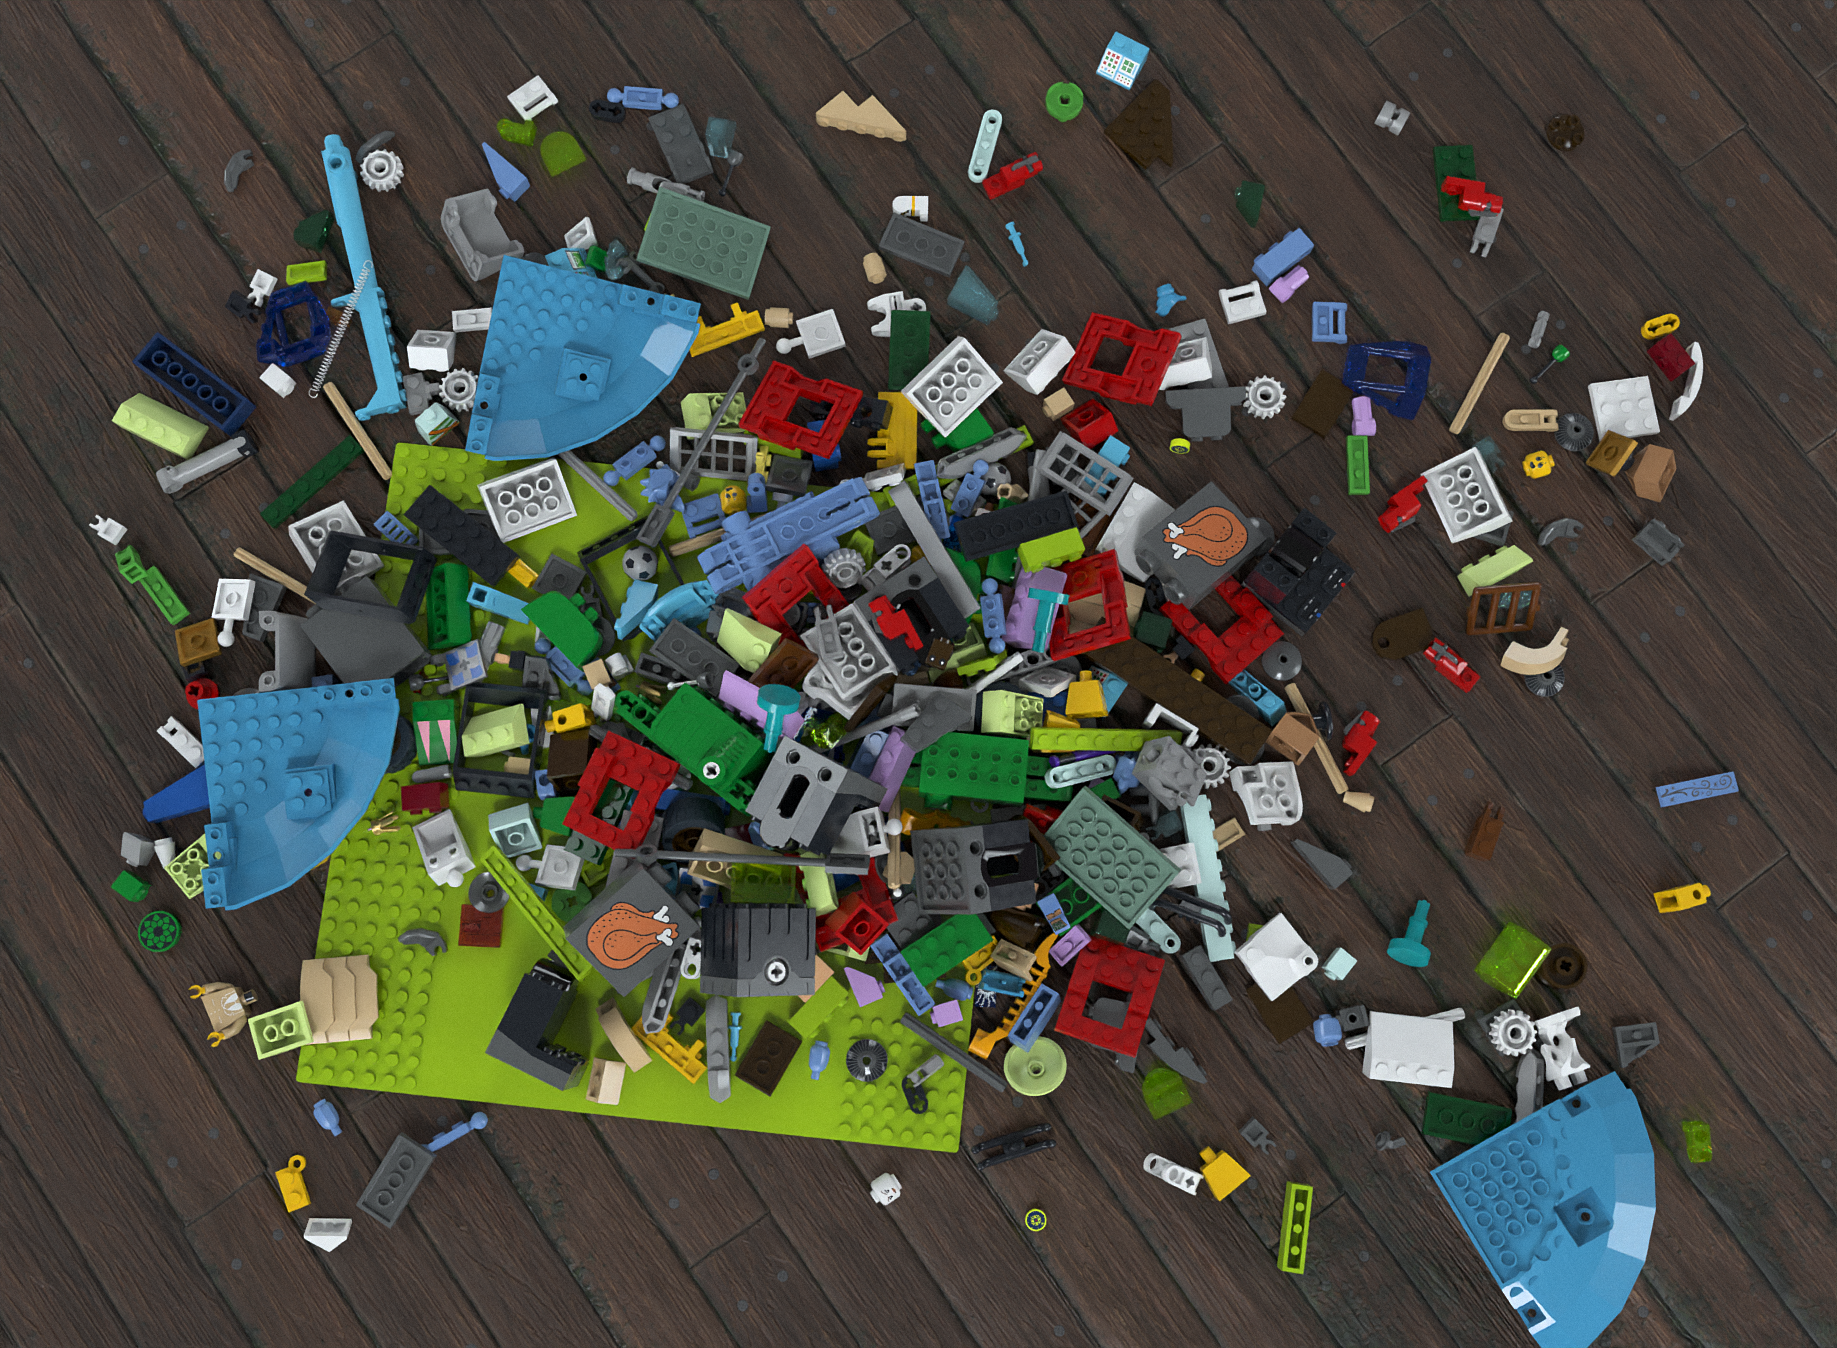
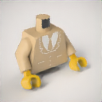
M215 982L202 985V987L193 985L188 989H196L198 991L197 995L190 996L192 999H196L201 994H204L201 999L215 1032L209 1034L207 1040L212 1037L218 1040L212 1043V1047L218 1046L221 1039L226 1040L242 1030L247 1022V1017L252 1013L249 1004L258 1000L257 994L253 989L244 993L241 987H235L231 983Z

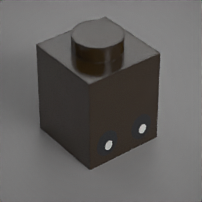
M939 637V639L934 638L924 664L944 671L954 648L950 644L951 641L943 637Z

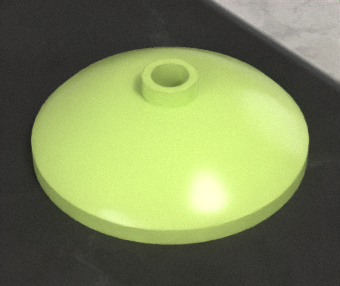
M1041 1036L1037 1038L1028 1053L1013 1045L1004 1060V1072L1009 1084L1016 1091L1029 1096L1044 1095L1056 1089L1063 1081L1067 1070L1066 1057L1061 1047L1051 1039ZM1036 1070L1040 1071L1039 1074H1034L1033 1072Z

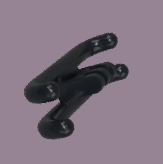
M1168 886L1149 906V910L1152 911L1156 909V906L1178 913L1179 918L1183 919L1186 916V920L1189 922L1194 919V923L1197 925L1199 922L1212 926L1218 931L1219 937H1225L1226 935L1224 925L1214 918L1201 914L1202 908L1221 915L1226 925L1232 923V916L1225 908ZM1163 894H1167L1182 900V902L1178 905L1161 899Z
M1037 1124L972 1146L971 1152L973 1154L1000 1145L1003 1146L1004 1150L1003 1154L978 1162L976 1164L977 1170L982 1171L993 1165L1047 1148H1054L1057 1145L1054 1139L1040 1141L1025 1146L1022 1139L1037 1133L1050 1131L1052 1128L1051 1124Z

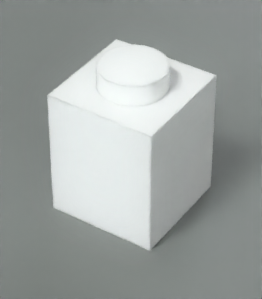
M273 363L259 377L283 398L290 394L297 384Z

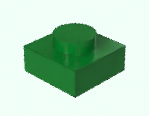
M595 245L590 246L585 264L599 272H604L610 254Z

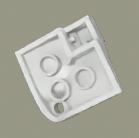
M818 663L807 674L802 684L804 692L810 697L824 700L848 720H850L872 691L869 690L842 700Z
M1293 761L1240 766L1229 772L1233 791H1237L1241 797L1251 825L1276 823L1292 825L1300 820L1303 804Z
M1282 913L1277 914L1251 935L1248 941L1234 951L1245 965V969L1271 1001L1275 1000L1299 979L1307 976L1318 965L1317 955L1301 939ZM1307 957L1311 959V963L1309 965L1305 963V959Z

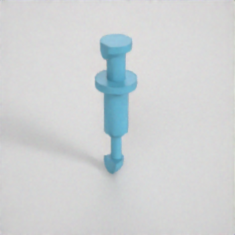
M1010 222L1005 225L1011 234L1008 238L1013 241L1017 253L1021 254L1022 264L1025 267L1028 265V260H1026L1024 255L1025 249L1020 240L1021 233H1016L1015 223Z
M731 1012V1015H733L732 1025H728V1029H731L730 1046L732 1047V1056H730V1060L732 1062H735L737 1059L736 1048L739 1043V1029H742V1026L738 1025L741 1012Z

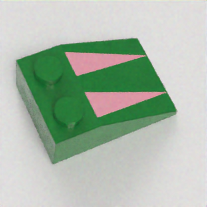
M454 699L413 702V726L419 765L453 764L460 727L459 702Z

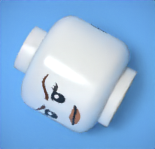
M884 1173L871 1182L873 1190L870 1194L876 1203L880 1201L883 1205H888L900 1196V1189L902 1187L894 1174Z

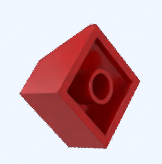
M1091 399L1060 418L1072 438L1089 449L1094 448L1103 440L1108 439L1110 435L1112 436L1118 432L1112 413L1095 399Z
M854 891L825 921L831 931L859 955H862L889 926V923Z

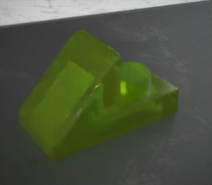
M567 686L570 701L560 700L555 702L556 705L550 707L553 713L580 703L591 707L592 701Z

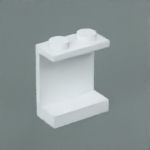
M1157 703L1150 710L1141 725L1149 730L1156 719L1159 718L1187 735L1181 746L1191 748L1199 737L1196 734L1199 730L1197 727Z

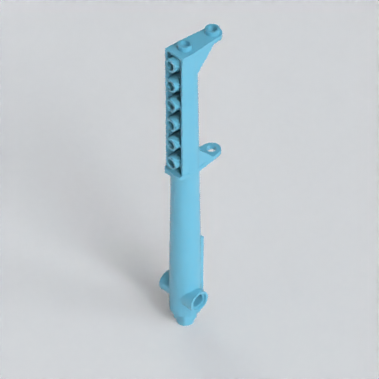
M332 134L325 137L326 149L321 152L337 224L342 230L354 285L359 288L363 287V289H359L362 291L361 293L357 292L360 296H357L359 299H355L357 303H354L356 306L352 307L360 314L377 385V391L367 407L355 411L356 417L360 421L369 420L370 416L386 412L393 414L399 412V409L407 408L405 402L407 398L406 391L402 388L401 384L403 382V375L397 366L400 363L399 357L393 348L395 339L389 330L391 321L385 312V309H387V303L384 298L385 293L378 287L374 265L372 266L373 260L357 186L358 176L353 168L349 149L344 147L339 135ZM361 269H369L371 272H367L369 275H365L368 279L363 278L366 282L360 283L357 281V279L362 280L358 276L364 277L360 273L366 274ZM348 294L331 300V306H349L347 303L354 305L348 300L354 301L350 297H356Z

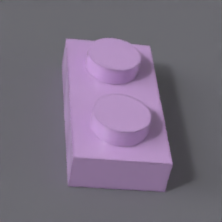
M1077 924L1049 950V953L1062 967L1092 939Z

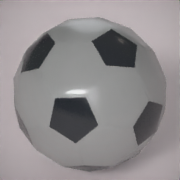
M993 462L988 463V472L981 476V479L986 481L981 493L987 497L996 498L998 494L997 488L1000 484H1010L1011 476L1004 465Z
M634 546L624 554L622 566L629 578L646 581L656 573L658 559L652 549L646 546Z

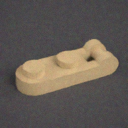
M1510 410L1504 415L1502 421L1504 427L1511 431L1554 432L1559 430L1558 423H1556V418L1558 417L1557 410ZM1544 418L1548 419V423H1544Z

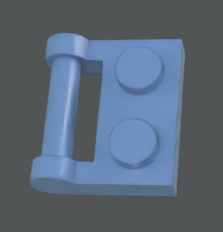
M1312 303V341L1336 342L1338 344L1347 343V335H1345L1346 303ZM1333 311L1337 312V334H1333Z
M717 493L684 504L686 514L682 513L690 539L695 538L698 534L720 527L723 528L722 522L726 518L721 509V502ZM719 516V520L693 528V523Z

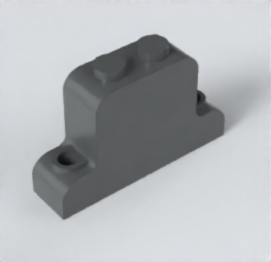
M1246 386L1165 391V403L1170 409H1181L1182 434L1187 438H1191V442L1203 441V437H1211V441L1223 440L1222 436L1227 435L1231 430L1230 406L1241 405V402L1246 397Z
M1127 993L1126 1002L1108 998H1097L1094 1004L1090 1003L1088 1016H1091L1092 1020L1122 1029L1133 993ZM1088 1042L1092 1047L1113 1051ZM1116 1052L1115 1065L1123 1071L1134 1073L1137 1054L1133 1058Z

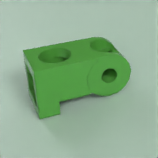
M129 545L123 551L115 554L119 572L131 584L147 575L146 569L142 566L140 556L133 546Z

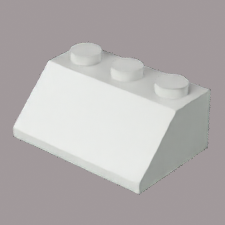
M1041 329L1003 371L1026 391L1038 395L1057 376L1058 372L1070 361L1076 352L1064 336Z
M1206 337L1179 343L1159 390H1166L1169 387L1183 386L1190 382L1204 381L1212 378V364Z

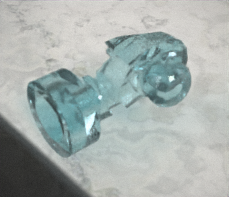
M614 239L609 243V250L606 253L607 257H604L606 275L612 280H618L623 276V269L621 266H615L617 263L615 259L624 258L627 255V251L618 240Z
M1532 590L1521 591L1517 609L1529 606ZM1512 592L1501 593L1498 605L1500 609L1509 608Z

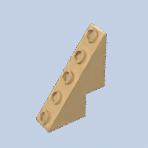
M842 91L816 112V122L823 127L833 126L840 130H853L859 134L868 133L879 138H893V140L899 142L906 140V130L873 95L860 106H857Z

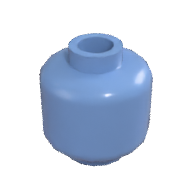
M1331 1014L1320 1015L1319 1019L1313 1023L1315 1040L1321 1043L1322 1046L1337 1045L1338 1041L1342 1039L1339 1021L1336 1018H1332Z

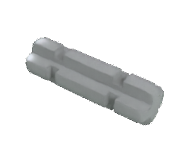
M1540 311L1538 313L1537 322H1535L1531 338L1528 342L1529 347L1538 348L1540 346L1541 337H1543L1550 316L1548 312Z

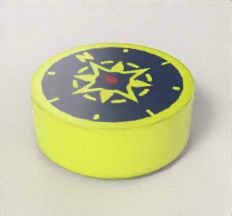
M1181 438L1173 439L1170 443V450L1180 454L1188 453L1190 442Z
M1034 1208L1027 1212L1025 1223L1030 1230L1040 1231L1046 1225V1216L1043 1211Z

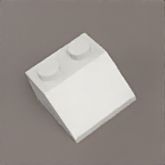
M417 330L407 346L409 367L416 368L417 370L449 371L454 362L456 333Z

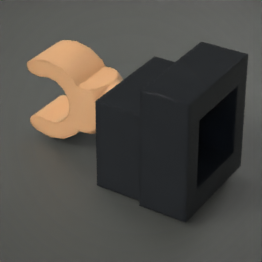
M1182 635L1175 640L1178 645L1173 648V652L1163 656L1165 659H1171L1173 664L1178 657L1183 661L1195 651L1193 646Z
M520 650L511 651L510 656L495 653L494 661L499 664H509L508 668L524 672L525 656L531 654Z

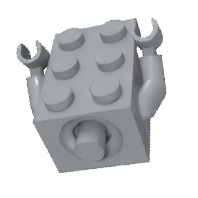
M1170 736L1146 741L1132 774L1170 811L1176 810L1177 806L1185 805L1186 802L1192 807L1196 803L1207 775L1198 765L1203 762L1204 758L1202 757L1207 752L1202 748H1198L1193 752L1191 748L1178 745Z

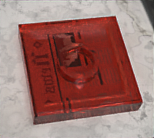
M462 904L458 946L501 948L504 907L493 913H484L474 908L473 905Z

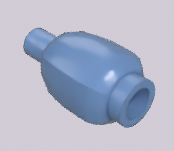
M949 978L946 981L937 979L935 987L943 989L947 996L961 1001L971 999L974 989L966 981Z
M815 1040V1044L810 1048L809 1067L812 1070L811 1079L819 1080L820 1072L827 1067L830 1056V1049L827 1047L828 1042Z
M324 1098L313 1105L315 1108L314 1116L318 1123L324 1129L331 1130L334 1136L340 1134L342 1130L338 1125L339 1115L333 1104L327 1102Z

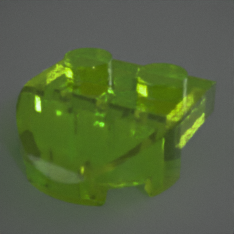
M562 131L551 133L541 143V157L552 177L586 161L576 139L569 133Z
M1157 1068L1146 1075L1142 1092L1145 1103L1154 1120L1192 1103L1182 1078L1177 1072L1166 1070L1165 1068Z

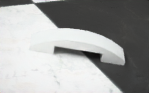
M1694 342L1686 348V352L1696 364L1689 369L1683 396H1680L1673 402L1669 420H1675L1688 409L1700 388L1703 375V358L1698 342Z

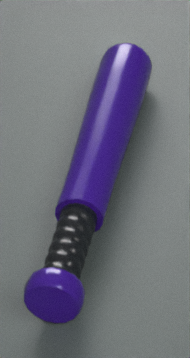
M1077 750L1059 757L1056 755L1051 756L1049 763L1052 768L1059 767L1060 764L1071 761L1077 762L1118 751Z

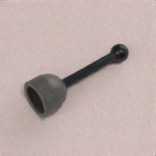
M730 150L727 156L730 168L723 187L719 190L721 197L726 195V187L733 168L739 166L744 158L741 153Z
M418 674L409 675L411 691L422 689L425 683L449 680L448 676L424 679L423 676Z

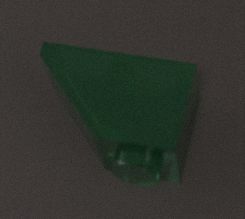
M1242 180L1240 187H1236L1234 198L1237 199L1236 207L1251 228H1255L1259 218L1265 185Z
M324 210L300 221L299 226L295 228L293 233L294 241L299 247L321 253L335 218L328 210Z

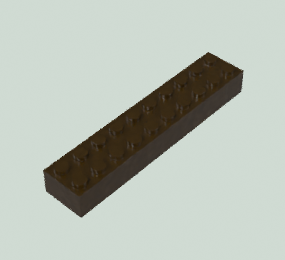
M1102 616L1095 626L1106 624V619ZM1133 636L1126 641L1081 653V655L1128 684L1129 687L1154 704H1159L1197 727L1199 734L1245 765L1251 764L1273 731Z

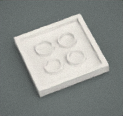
M1648 376L1592 383L1588 386L1599 441H1601L1608 430L1628 438L1653 435L1660 432Z

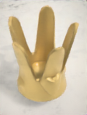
M643 681L640 686L636 685L639 688L638 695H643L657 706L662 704V701L657 697L661 696V693H667L665 689H662L666 688V686L652 685L646 681Z
M391 811L380 819L371 820V828H368V830H372L375 836L381 835L384 832L398 831L401 829L400 826L384 827L398 819V815L385 818L393 813Z

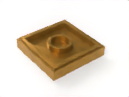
M1608 430L1586 461V464L1615 477L1638 443L1631 438Z
M214 618L175 630L179 660L183 667L222 654L221 645L217 639L219 635L217 621Z

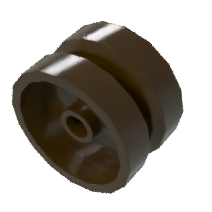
M1553 943L1545 945L1537 951L1533 958L1532 967L1536 978L1546 987L1570 989L1583 982L1587 975L1588 964L1585 955L1579 948L1567 943Z

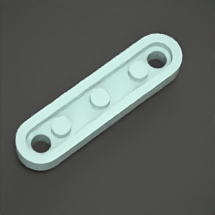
M988 110L982 119L968 170L970 180L975 183H980L986 179L1002 124V115L997 110ZM994 120L995 123L991 124L989 123V121ZM980 172L981 175L977 176L974 173Z
M1103 755L1050 768L1045 774V781L1050 788H1061L1112 775L1117 766L1116 760L1111 755Z
M1148 908L1135 923L1146 934L1150 935V939L1153 942L1161 945L1160 949L1168 954L1177 952L1181 945L1179 937L1154 911ZM1169 939H1172L1174 941V945L1172 947H1169L1167 945V941Z

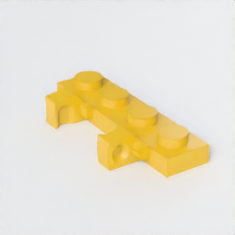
M737 302L731 305L734 317L730 318V321L714 327H705L702 317H698L697 323L700 324L696 339L689 349L691 356L700 355L764 331L765 328L758 310L749 314L746 311L741 312Z
M670 1012L664 1028L660 1032L649 1034L645 1033L641 1016L631 1028L634 1034L690 1082L695 1084L708 1068L700 1060L703 1055L699 1053L706 1043L699 1038L692 1047L688 1045L684 1047L668 1033L670 1030L667 1026L674 1016Z

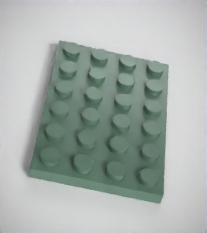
M659 187L636 261L748 300L771 227Z
M1086 786L1081 789L1044 834L1045 839L1060 856V859L1055 864L1128 929L1134 925L1181 871L1177 865Z

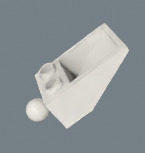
M878 807L855 812L849 816L830 853L870 855V857L890 853L887 833L898 835L901 833L903 825L900 820L895 818L890 819L885 825L883 813ZM877 822V827L874 828L872 823Z
M448 809L412 828L428 875L438 886L447 882L451 887H459L464 880L462 874L475 868L476 865L451 810Z

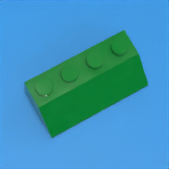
M1000 497L998 510L1017 505V503ZM1015 548L989 556L985 579L992 578L996 580L997 584L1008 586L1009 582H1013L1015 570H1011L1012 564L1017 563L1018 552L1015 551Z
M444 563L433 570L426 590L428 650L457 648L471 642V612L469 603L466 601L469 595V573L466 565Z

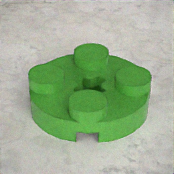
M1058 82L1052 85L1047 92L1045 99L1046 109L1052 117L1060 122L1071 120L1078 116L1082 110L1083 93L1073 83L1063 84V82ZM1061 98L1064 100L1069 99L1068 104H1062Z
M581 882L577 883L576 890L557 888L552 897V909L561 920L569 922L593 900L590 888ZM576 896L578 905H573L571 908L568 899Z

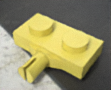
M761 445L760 451L756 453L755 464L757 466L755 473L762 474L765 478V483H767L769 476L767 466H771L772 454H769L768 446Z

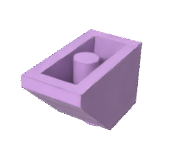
M850 967L844 968L860 1007L883 998L882 993L885 992L881 980L876 981V978Z
M957 999L933 1006V1011L930 1012L933 1024L937 1023L938 1027L963 1020Z

